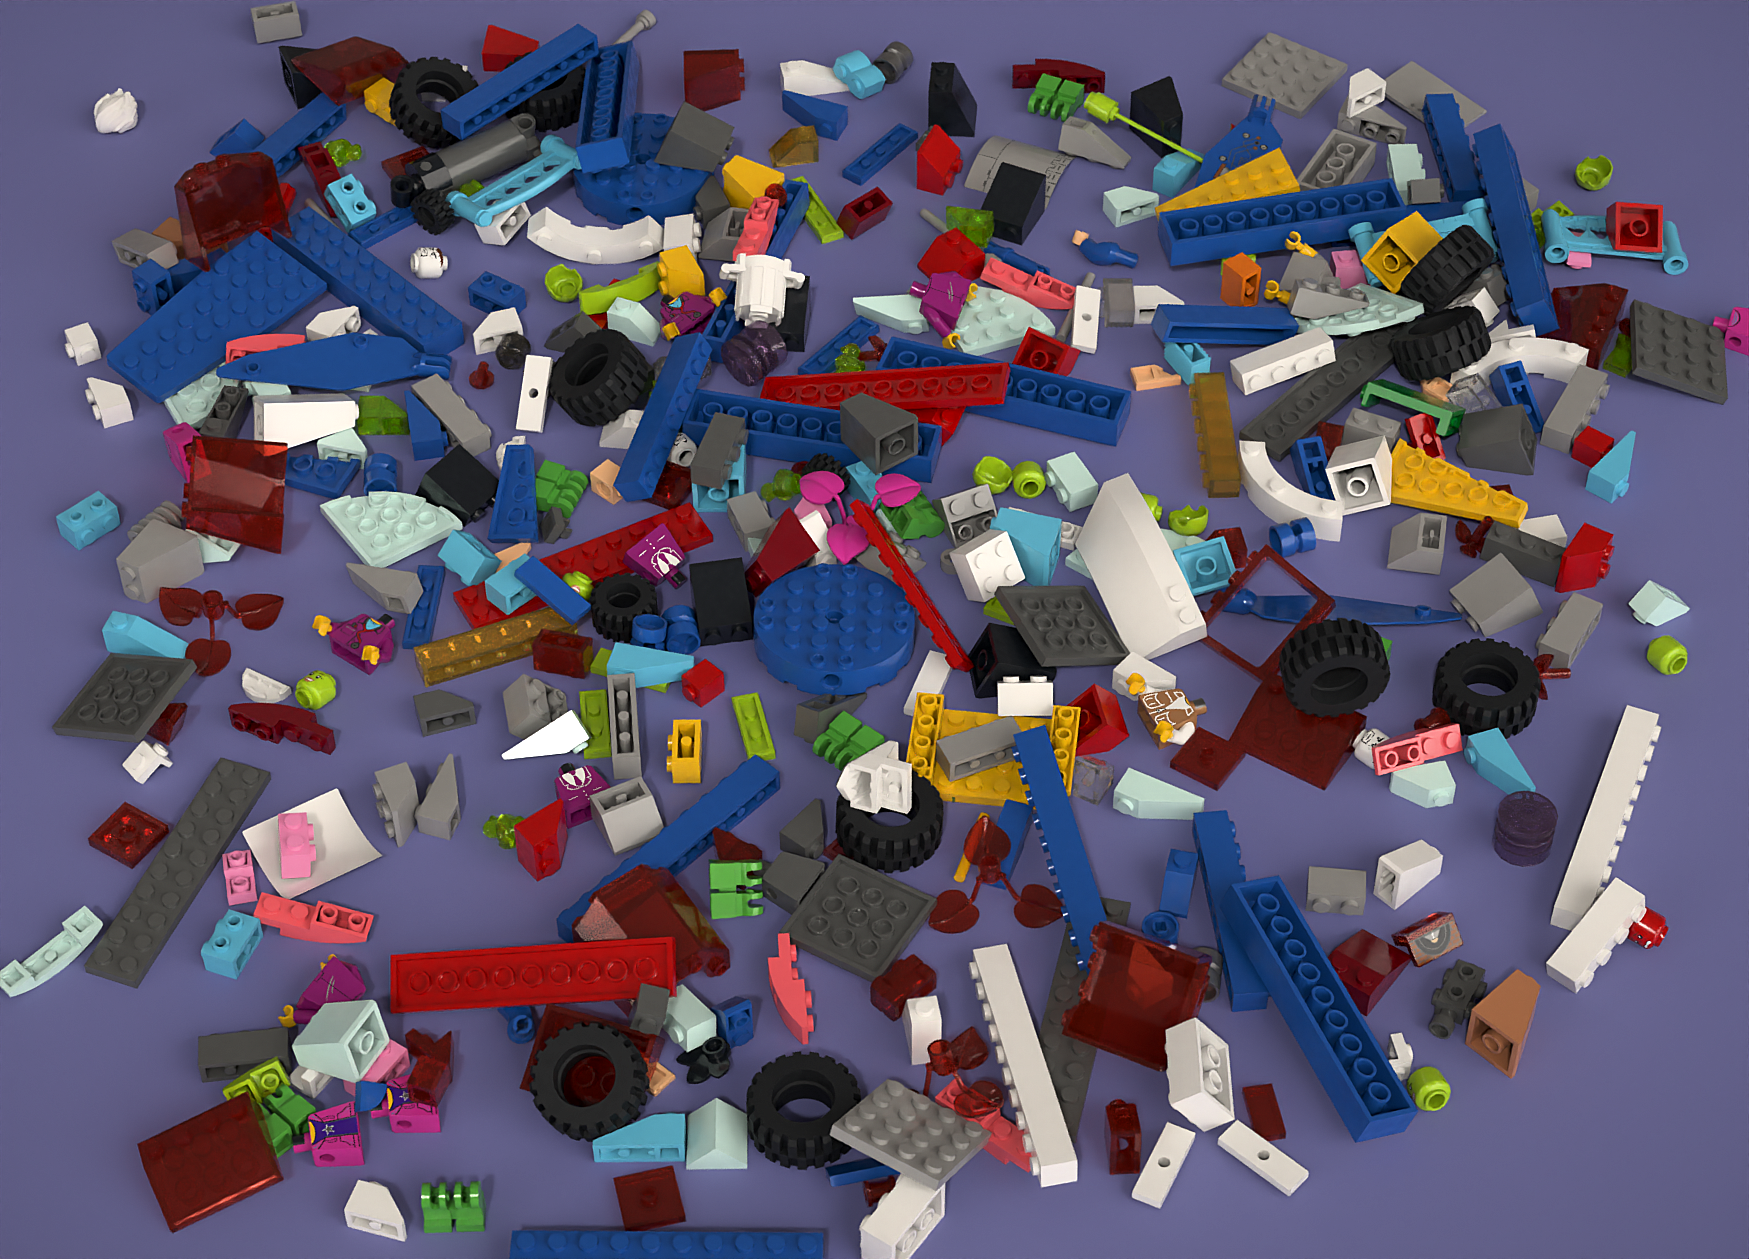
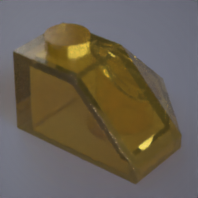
M814 125L791 128L769 149L773 168L819 162L818 138Z

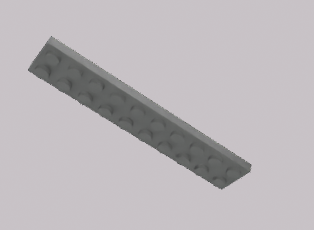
M1400 322L1349 337L1334 350L1336 361L1308 372L1240 430L1239 439L1243 441L1265 442L1267 455L1280 462L1290 453V448L1296 440L1308 438L1360 393L1365 384L1375 380L1395 362L1390 347L1391 337L1393 333H1396L1399 328L1404 327L1409 322Z
M219 759L84 965L86 973L136 989L138 988L221 859L222 854H224L271 781L270 772L228 759Z
M1100 897L1118 956H1120L1131 902ZM1071 922L1066 925L1038 1041L1071 1142L1076 1143L1115 973L1089 980L1086 970L1080 971L1075 954L1080 953L1079 946H1072L1068 930L1073 929Z

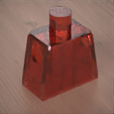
M1121 1099L1113 1100L1109 1105L1105 1106L1104 1137L1109 1175L1140 1173L1142 1133L1136 1105L1126 1103ZM1119 1139H1124L1128 1142V1146L1125 1149H1120Z

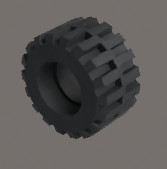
M617 573L613 574L614 577L610 578L607 576L603 578V582H598L595 585L596 589H592L590 597L593 627L596 628V632L599 635L603 634L604 639H613V642L618 643L619 641L630 643L631 638H633L631 635L633 618L641 614L658 616L657 592H655L654 585H650L648 579H641V575L635 574L632 576L631 573L619 575Z

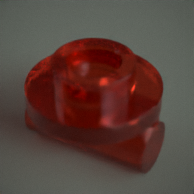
M773 183L765 189L766 197L779 199L778 207L786 203L787 193L781 185Z
M481 361L477 370L470 374L469 383L472 387L486 389L494 383V375L488 370L489 364L487 362Z

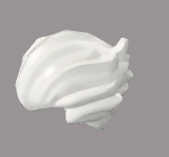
M118 89L113 94H106L97 101L94 116L99 132L103 134L119 132L122 134L136 126L138 106L135 98L131 96L129 91L123 93L122 89Z

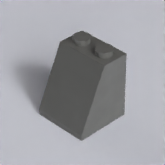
M684 101L666 133L654 162L714 172L718 164L723 165L728 155L725 149L729 150L734 141V138L731 136L734 127Z
M862 392L840 402L841 441L875 475L918 455V417L915 414Z
M1523 404L1463 414L1462 425H1459L1460 442L1457 443L1456 448L1458 456L1463 458L1466 467L1527 476L1534 475L1537 437Z

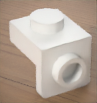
M143 740L122 766L137 782L144 784L160 764L170 768L173 762L167 757L169 752L157 742L152 745Z
M1402 1033L1390 1034L1387 1050L1390 1060L1388 1061L1400 1081L1409 1078L1413 1060L1410 1044L1405 1043Z

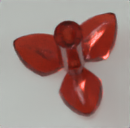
M869 336L868 339L875 350L849 353L848 360L850 363L872 360L879 362L887 347V343H884L883 339L879 336Z
M1485 516L1472 535L1467 525L1462 520H1459L1455 527L1456 536L1460 542L1465 543V545L1460 546V550L1467 556L1476 558V550L1480 553L1482 552L1486 539L1483 536L1494 523V520L1490 516Z
M1552 654L1539 655L1533 661L1540 673L1541 688L1539 698L1542 700H1548L1547 690L1542 682L1543 679H1569L1571 677V670L1569 668H1549L1554 658Z

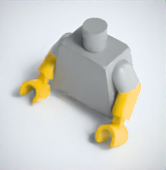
M1292 231L1289 236L1296 242L1293 243L1286 239L1285 246L1287 249H1297L1299 251L1293 253L1279 285L1273 280L1267 282L1264 297L1268 300L1277 297L1278 301L1287 304L1296 278L1302 280L1304 278H1311L1320 284L1334 283L1339 286L1341 280L1339 277H1333L1327 260L1308 244L1300 243V234Z

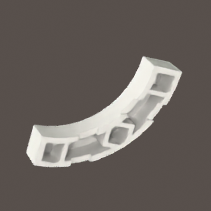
M548 207L537 212L528 220L527 238L557 256L582 263L620 264L631 262L655 254L662 250L664 245V228L649 215L636 222L623 225L622 229L617 230L587 225L583 228L570 224V220L559 216Z
M1511 338L1492 343L1490 351L1486 356L1481 357V360L1451 373L1450 383L1458 387L1459 394L1472 399L1480 390L1491 385L1489 375L1498 366L1520 360L1526 375L1528 373L1544 374V378L1569 383L1579 365L1586 366L1589 349L1575 343L1546 338Z
M1239 441L1238 475L1241 484H1244L1248 491L1249 499L1255 506L1278 524L1287 523L1289 525L1292 520L1307 517L1313 525L1317 539L1340 542L1343 520L1342 501L1316 497L1297 489L1284 480L1273 468L1266 453L1265 442Z

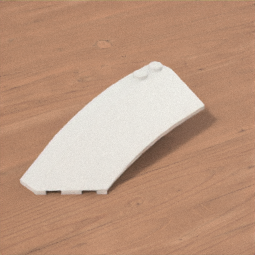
M1126 473L1104 482L1078 536L1075 547H1077L1097 587L1119 637L1130 653L1133 651L1147 660L1207 637L1206 623L1158 523L1132 478Z

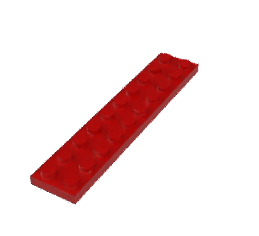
M1009 362L765 377L760 398L840 410V402L861 392L903 410L1004 404L1010 366Z
M688 502L547 556L539 561L561 580L567 573L581 572L592 579L593 582L591 584L596 588L595 585L598 582H603V578L607 576L611 578L614 577L613 574L617 573L619 575L634 573L632 569L622 562L625 553L661 523L667 527L683 553L712 543L713 534L691 503ZM484 581L478 585H472L453 592L455 603L475 634L549 606L536 595L521 607L506 615L487 599Z
M674 937L390 955L392 1014L635 1000L641 983L669 989V998L677 997L676 942Z

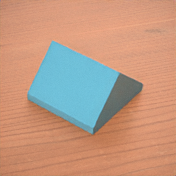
M1224 536L1173 550L1174 557L1193 596L1240 583Z

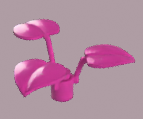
M828 471L809 473L799 480L801 494L804 499L812 504L822 505L829 503L833 498L836 500L843 524H835L827 531V543L836 558L843 565H846L853 557L863 552L870 543L865 537L867 532L864 527H860L855 522L852 515L846 516L841 498L838 493L844 490L843 480L838 475ZM901 474L884 475L875 483V490L878 494L874 496L870 507L874 511L880 499L883 505L887 507H898L906 504L919 494L921 486L916 481Z

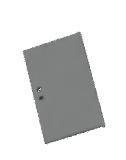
M1410 61L1384 79L1387 82L1385 97L1423 123L1425 122L1422 108L1426 94H1453L1455 102L1459 104L1460 118L1464 119L1465 127L1487 113V110L1414 61Z

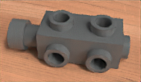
M1458 959L1453 969L1448 968L1442 983L1444 987L1443 989L1437 988L1431 1003L1435 1006V1016L1429 1024V1030L1434 1036L1440 1039H1448L1455 1029V1023L1462 1025L1465 1018L1470 1020L1472 1009L1477 1005V1003H1474L1475 999H1482L1487 989L1488 983L1484 982L1485 969Z

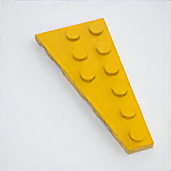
M1279 147L1155 207V214L1159 222V212L1300 192V185Z
M1399 438L1391 453V503L1493 523L1495 520L1510 527L1520 528L1528 511L1527 502L1503 490L1497 491L1489 487V483L1482 479L1477 481L1471 478L1470 473L1440 458L1434 459L1426 455L1425 451L1418 447L1414 449L1408 446L1407 442Z

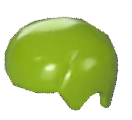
M1599 155L1595 159L1587 156L1576 166L1574 176L1578 185L1591 191L1600 190L1608 185L1613 172V166L1611 161L1603 155Z
M559 264L551 267L545 274L544 283L548 294L556 301L572 302L579 297L578 292L583 290V279L576 269H569L564 264Z
M984 456L977 463L972 473L974 483L976 485L988 484L992 495L1004 492L1013 479L1011 468L1004 461L991 456Z
M1186 505L1182 510L1171 511L1168 517L1169 528L1183 536L1200 535L1206 528L1209 510L1203 505L1199 506L1198 510H1193L1190 505Z

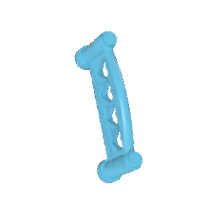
M548 135L541 142L540 150L542 154L470 197L459 191H453L447 195L445 201L450 202L451 205L449 207L454 209L453 215L457 217L462 216L480 227H486L492 222V216L536 196L557 182L571 169H582L576 149L565 144L562 138L556 135ZM549 165H559L553 167L550 171H545V168ZM540 176L529 183H525V180L529 177ZM510 188H520L511 194H506V191ZM491 199H501L493 205L487 206V202Z
M1479 198L1465 203L1462 206L1463 215L1428 222L1442 238H1445L1459 226L1461 227L1464 224L1472 226L1493 248L1495 257L1491 263L1499 260L1498 247L1486 214L1488 208L1485 199ZM1370 222L1356 224L1348 230L1351 241L1355 242L1360 260L1385 232L1374 233ZM1361 261L1368 284L1375 288L1384 285Z
M1553 209L1545 210L1541 216L1546 242L1544 253L1549 262H1563L1568 258L1569 251L1662 260L1664 270L1671 275L1681 274L1688 268L1687 255L1682 251L1677 227L1671 221L1663 222L1662 253L1660 254L1613 250L1608 235L1604 239H1599L1590 231L1606 232V216L1577 215L1562 217ZM1567 228L1582 229L1585 232L1580 237H1577Z

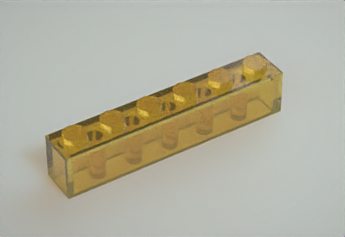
M1224 372L1194 373L1193 383L1189 384V398H1194V401L1191 402L1192 416L1197 418L1194 419V433L1199 434L1196 439L1197 452H1202L1199 455L1200 470H1204L1202 473V487L1207 488L1208 498L1239 497L1241 477Z
M547 607L413 647L416 666L425 687H430L578 642L579 639L577 623L571 625L551 607Z

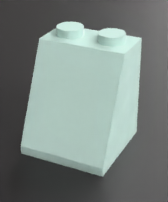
M376 1001L335 1002L323 1004L303 1032L297 1036L292 1048L299 1066L356 1083L361 1081L390 1040Z

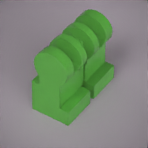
M1042 74L1036 85L1035 92L1030 96L1028 112L1036 114L1040 110V116L1046 117L1051 109V119L1057 120L1061 116V121L1065 122L1070 116L1073 117L1076 109L1080 108L1084 103V85L1065 80L1062 84L1061 78Z
M544 460L535 478L537 512L538 510L548 512L551 506L561 508L563 517L570 518L579 501L578 499L581 498L583 491L588 485L587 476L577 470H566L564 465Z
M922 491L915 498L898 507H887L883 505L882 501L879 505L887 519L892 521L891 524L901 539H919L921 535L933 538L941 534L945 528L944 521L938 516L937 511L932 507V504L927 500Z
M843 710L829 724V729L819 735L812 751L819 757L824 756V760L829 764L835 763V767L842 771L848 762L874 749L885 741L883 735L866 724L862 726L861 721Z
M708 859L709 886L711 888L709 889L711 919L763 914V905L747 903L751 899L763 898V891L751 888L736 891V885L751 887L763 883L761 876L746 875L749 871L761 870L762 861L754 859Z
M285 1084L275 1089L278 1098L271 1094L264 1098V1103L268 1110L257 1103L252 1107L255 1116L245 1112L238 1118L244 1131L263 1146L267 1154L274 1161L293 1147L292 1135L309 1132L308 1116L316 1113L314 1106L299 1094L295 1095Z
M462 1181L455 1182L453 1198L452 1192L448 1191L447 1182H440L438 1188L433 1187L431 1182L422 1183L421 1205L424 1214L425 1233L452 1232L453 1219H456L457 1232L485 1231L486 1202L481 1190L480 1181H471L470 1187L464 1186Z

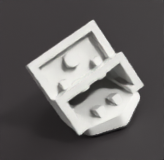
M886 741L848 762L844 766L835 786L844 799L850 801V807L875 814L878 813L881 807L908 814L912 807V764L898 760V742Z

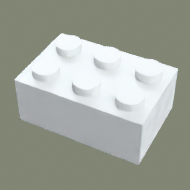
M1196 1017L1165 1030V1051L1168 1059L1166 1073L1170 1087L1168 1099L1171 1106L1204 1132L1235 1120L1228 1044Z
M901 1173L893 1190L890 1193H885L881 1197L872 1215L868 1214L861 1222L859 1228L861 1231V1259H909L945 1215V1183L937 1191H934Z

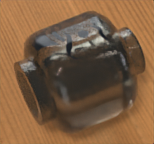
M507 333L499 342L495 350V357L502 367L506 369H519L525 364L526 356L531 352V345L523 335Z

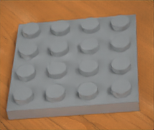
M1269 32L1222 78V86L1253 99L1255 94H1258L1257 101L1260 103L1262 97L1266 96L1268 97L1267 106H1270L1273 98L1276 100L1275 109L1301 119L1347 72L1348 64Z
M890 1079L884 1081L834 1123L830 1132V1136L934 1191H937L987 1145L992 1132L984 1129L979 1123L967 1121L957 1115L952 1109L944 1108L930 1101L927 1096L917 1094L905 1088L900 1082Z

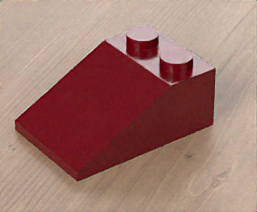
M1362 929L1335 948L1328 959L1359 1012L1367 1017L1410 963L1412 956Z

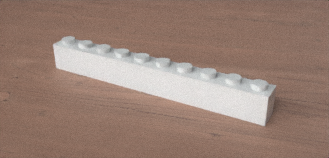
M1629 705L1626 706L1557 897L1551 925L1572 931L1605 891L1601 884L1602 882L1608 883L1612 867L1608 866L1610 861L1614 863L1616 861L1620 846L1616 845V842L1623 841L1627 826L1623 825L1624 820L1630 821L1634 808L1633 805H1630L1631 800L1637 801L1641 788L1640 785H1637L1638 780L1644 781L1648 768L1647 765H1644V762L1651 761L1655 746L1651 745V742L1657 743L1662 727L1657 726L1659 714Z
M1003 944L973 949V962H969L970 976L972 980H977L975 990L977 999L983 1000L982 1014L984 1021L990 1022V1025H988L990 1041L997 1044L995 1046L997 1063H1003V1082L1005 1086L1009 1085L1011 1089L1008 1090L1010 1105L1012 1108L1016 1107L1018 1111L1015 1112L1018 1130L1024 1131L1022 1135L1024 1150L1026 1153L1030 1152L1032 1156L1029 1158L1032 1175H1038L1041 1187L1077 1181V1158L1008 946Z

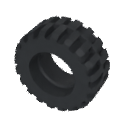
M527 52L522 57L520 55L517 56L516 58H514L513 62L510 61L506 65L505 69L532 52ZM583 65L578 66L505 113L508 119H511L523 113L530 114L535 118V130L539 132H546V130L558 131L561 127H569L572 122L576 123L580 116L585 67Z
M423 57L417 59L416 62L411 61L408 63L406 68L400 71L389 99L390 115L393 120H396L394 123L399 130L402 129L404 131L403 135L408 139L410 137L414 139V143L419 145L423 143L429 148H435V146L446 148L449 144L453 145L462 141L443 129L441 113L432 111L424 106L418 99L417 94L425 92L436 93L452 103L479 86L476 80H472V74L468 70L464 71L462 65L458 63L455 65L447 58L440 60L438 57H430L429 59Z
M1465 224L1461 227L1459 226L1438 242L1410 270L1401 283V291L1408 299L1423 303L1424 315L1427 316L1430 313L1439 312L1461 295L1481 275L1495 257L1494 250L1472 226Z
M1467 305L1451 309L1447 308L1439 312L1430 313L1425 317L1422 316L1399 328L1396 333H1393L1390 340V347L1400 375L1408 381L1430 380L1457 372L1459 369L1466 368L1472 363L1481 360V357L1488 354L1492 344L1481 311L1474 306Z
M598 329L596 332L587 333L584 338H578L574 341L575 344L568 347L564 351L565 354L558 358L557 366L551 372L550 392L552 398L580 425H604L608 420L613 421L617 419L619 414L629 410L628 407L638 400L639 393H642L645 388L644 382H647L648 364L644 355L622 332L613 329Z
M1337 618V620L1332 621L1331 619L1322 620V623L1315 624L1314 622L1309 624L1307 629H1300L1295 633L1294 638H1289L1279 656L1282 680L1287 698L1291 701V704L1309 715L1314 713L1317 717H1324L1325 715L1339 717V714L1346 713V715L1354 713V710L1359 708L1362 710L1368 707L1369 702H1375L1379 698L1380 693L1384 692L1390 680V667L1379 633L1373 627L1366 623L1362 624L1361 621L1356 619L1348 621L1346 618Z
M1477 638L1471 639L1470 643L1461 642L1456 645V648H1450L1438 663L1432 692L1435 711L1440 719L1444 718L1443 722L1445 725L1458 723L1462 736L1464 734L1470 736L1499 728L1504 738L1508 739L1511 734L1515 736L1522 732L1523 728L1528 727L1532 722L1533 716H1535L1541 688L1538 668L1528 655L1524 656V652L1518 647H1510L1508 642L1502 641L1499 643L1490 638H1487L1486 641H1480ZM1477 683L1490 684L1500 688L1505 694L1498 696L1482 695L1474 692L1467 686Z
M912 770V807L908 814L883 807L878 811V813H898L911 820L904 825L896 827L882 826L872 822L868 817L875 813L850 807V801L844 799L842 794H840L836 805L835 829L839 846L843 848V852L849 858L854 857V861L866 865L875 871L879 869L884 870V873H893V870L905 872L911 866L916 868L922 865L924 859L927 861L934 855V851L941 842L944 805L943 800L939 797V791L934 785L931 786V782L924 776L920 778L918 773Z
M580 1021L573 1024L574 1028L571 1030L566 1026L558 1029L559 1036L555 1039L549 1036L544 1041L547 1047L544 1051L538 1049L534 1056L538 1063L530 1068L529 1075L533 1078V1082L529 1083L530 1092L535 1097L533 1102L536 1108L558 1132L566 1134L571 1139L577 1141L584 1138L587 1142H593L598 1137L628 1126L626 1123L631 1118L636 1121L641 1114L637 1110L640 1105L645 1106L648 1097L645 1094V1089H649L650 1079L646 1076L648 1068L646 1062L641 1057L642 1054L624 1033H620L617 1028L609 1024L605 1027L601 1022L591 1021L590 1025ZM601 1056L607 1058L613 1064L616 1072L615 1082L610 1093L601 1102L593 1106L576 1107L572 1105L564 1095L565 1079L571 1068L579 1061L588 1057Z
M801 1051L793 1052V1056L786 1057L784 1054L777 1057L775 1063L772 1064L770 1061L762 1067V1073L757 1072L751 1080L752 1084L748 1087L746 1112L750 1139L754 1141V1146L759 1152H765V1158L774 1163L778 1160L780 1161V1166L790 1168L792 1165L797 1166L798 1170H807L808 1166H814L817 1169L824 1167L825 1162L834 1163L840 1159V1153L847 1154L852 1148L830 1136V1132L834 1123L861 1102V1093L857 1087V1080L853 1074L849 1073L845 1065L842 1063L835 1064V1059L827 1055L823 1058L816 1052H810L809 1055L801 1054ZM797 1099L817 1100L830 1109L823 1117L811 1122L791 1121L778 1113L782 1106Z

